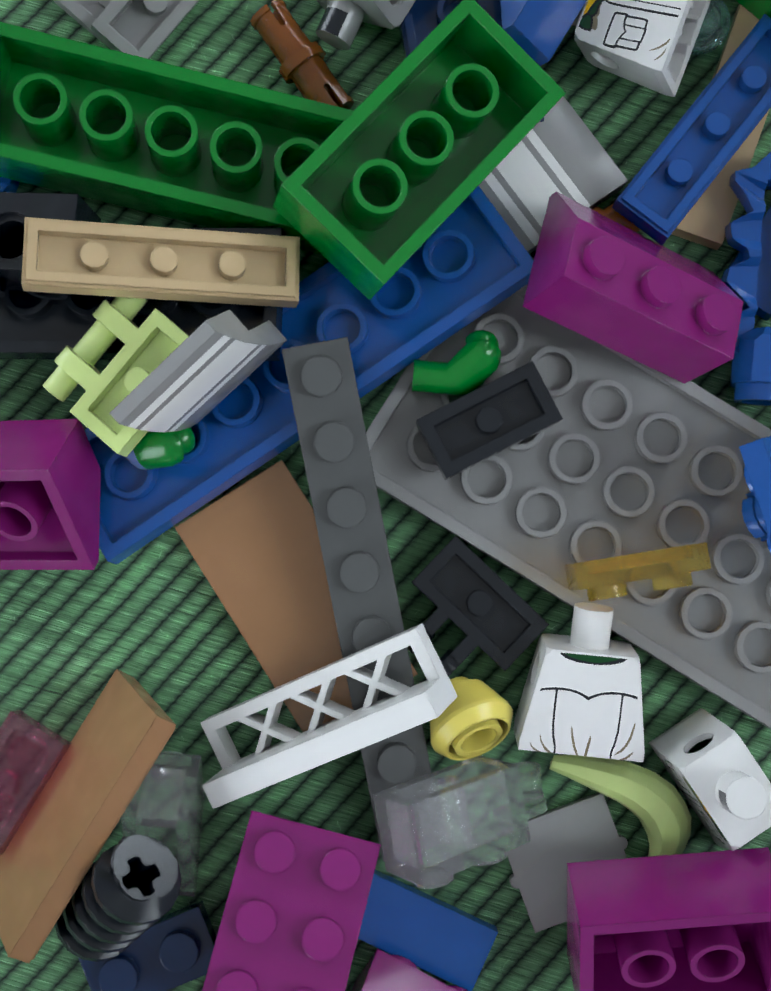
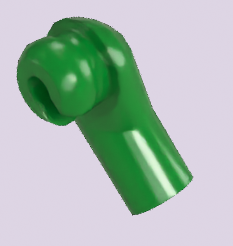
M476 330L466 337V345L449 362L415 359L412 392L464 396L476 390L497 371L502 357L498 339L489 331Z

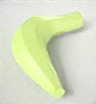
M576 755L553 756L550 761V770L617 801L640 820L648 836V857L683 853L691 835V815L685 801L674 785L656 772L631 762Z

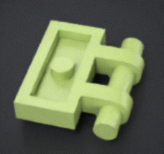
M115 297L111 303L104 300L92 315L97 320L74 348L66 345L55 358L54 362L58 367L42 386L62 402L66 400L78 384L82 386L86 392L69 412L113 451L127 457L148 431L121 425L110 415V412L181 345L189 335L156 308L142 325L138 327L132 319L148 300ZM119 338L125 345L100 373L94 365L112 343Z

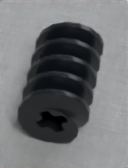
M136 834L122 837L118 844L103 852L99 859L91 865L55 924L58 939L67 951L82 960L95 962L115 958L160 920L163 915L169 912L179 896L182 879L178 861L170 849L153 837Z

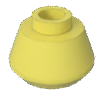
M460 676L450 679L458 697L438 718L429 721L430 739L434 751L456 761L478 757L500 744L508 735L513 718V709L510 703L486 683L479 679H468L467 677Z

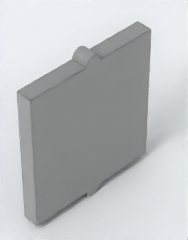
M598 792L497 829L513 874L509 877V882L513 888L519 889L535 933L567 921V863L627 858L624 849L627 848L628 841L623 835H618L605 797Z

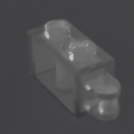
M480 755L373 794L386 872L408 880L421 889L439 888L451 883L454 880V874L472 866H488L499 863L507 857L506 852L531 842L528 820L545 813L548 809L541 781V765L538 762L532 761L509 763Z

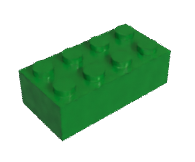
M462 0L281 184L273 208L368 300H371L539 123L566 92L475 0Z

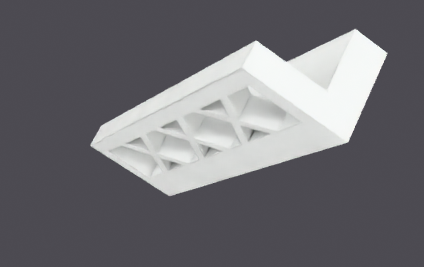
M423 623L202 721L200 724L222 767L221 771L202 784L212 808H217L438 718L458 696ZM411 646L427 679L412 687L385 676L392 653ZM377 660L374 671L362 667ZM346 675L369 685L362 708L353 710L330 700L337 677ZM321 685L319 694L309 691V689ZM380 690L390 694V696L377 701ZM291 698L314 709L307 731L301 733L277 722L284 700ZM268 708L266 717L256 713ZM325 714L335 718L323 724ZM236 721L261 731L255 753L243 758L240 757L226 728V725ZM273 737L281 740V742L271 745Z

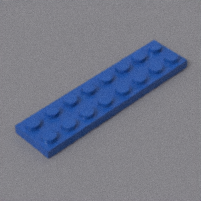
M478 186L371 300H368L330 262L299 282V302L297 307H283L282 335L287 341L281 346L280 361H264L200 422L190 427L195 436V447L190 453L184 454L182 462L165 468L138 469L124 456L113 451L89 428L85 429L84 431L101 469L99 548L106 560L116 565L299 441L282 349L348 337L360 399L413 363L415 359H419L526 286L534 260L482 189Z

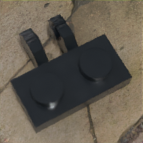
M454 536L411 582L437 607L422 622L430 640L434 638L435 632L448 618L466 634L452 649H448L440 657V661L448 676L457 669L477 646L499 667L506 671L549 625L457 536ZM408 646V650L414 654L411 646Z

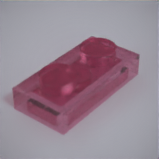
M21 710L10 711L0 727V855L7 849L72 744Z

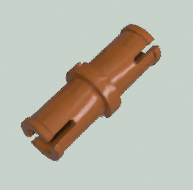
M273 0L271 2V6L274 9L273 13L267 4L261 7L250 22L254 30L258 31L281 64L279 74L288 84L294 83L306 99L351 109L354 101L351 96L347 95L324 62L326 52L319 42H310L287 9L284 0Z

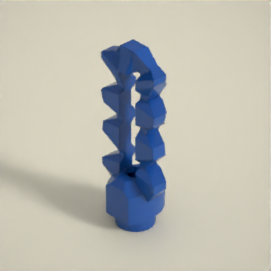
M770 152L754 167L735 171L730 176L729 185L747 214L725 226V237L729 246L742 253L744 261L725 269L722 281L743 301V311L741 313L734 359H732L730 386L735 388L734 402L759 406H771V327L754 328L755 315L758 310L756 300L758 269L762 258V220L766 212L764 195L765 190H771Z

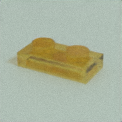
M707 542L565 565L569 590L586 589L588 601L628 595L626 582L645 579L652 580L653 591L693 585L691 572L711 569Z

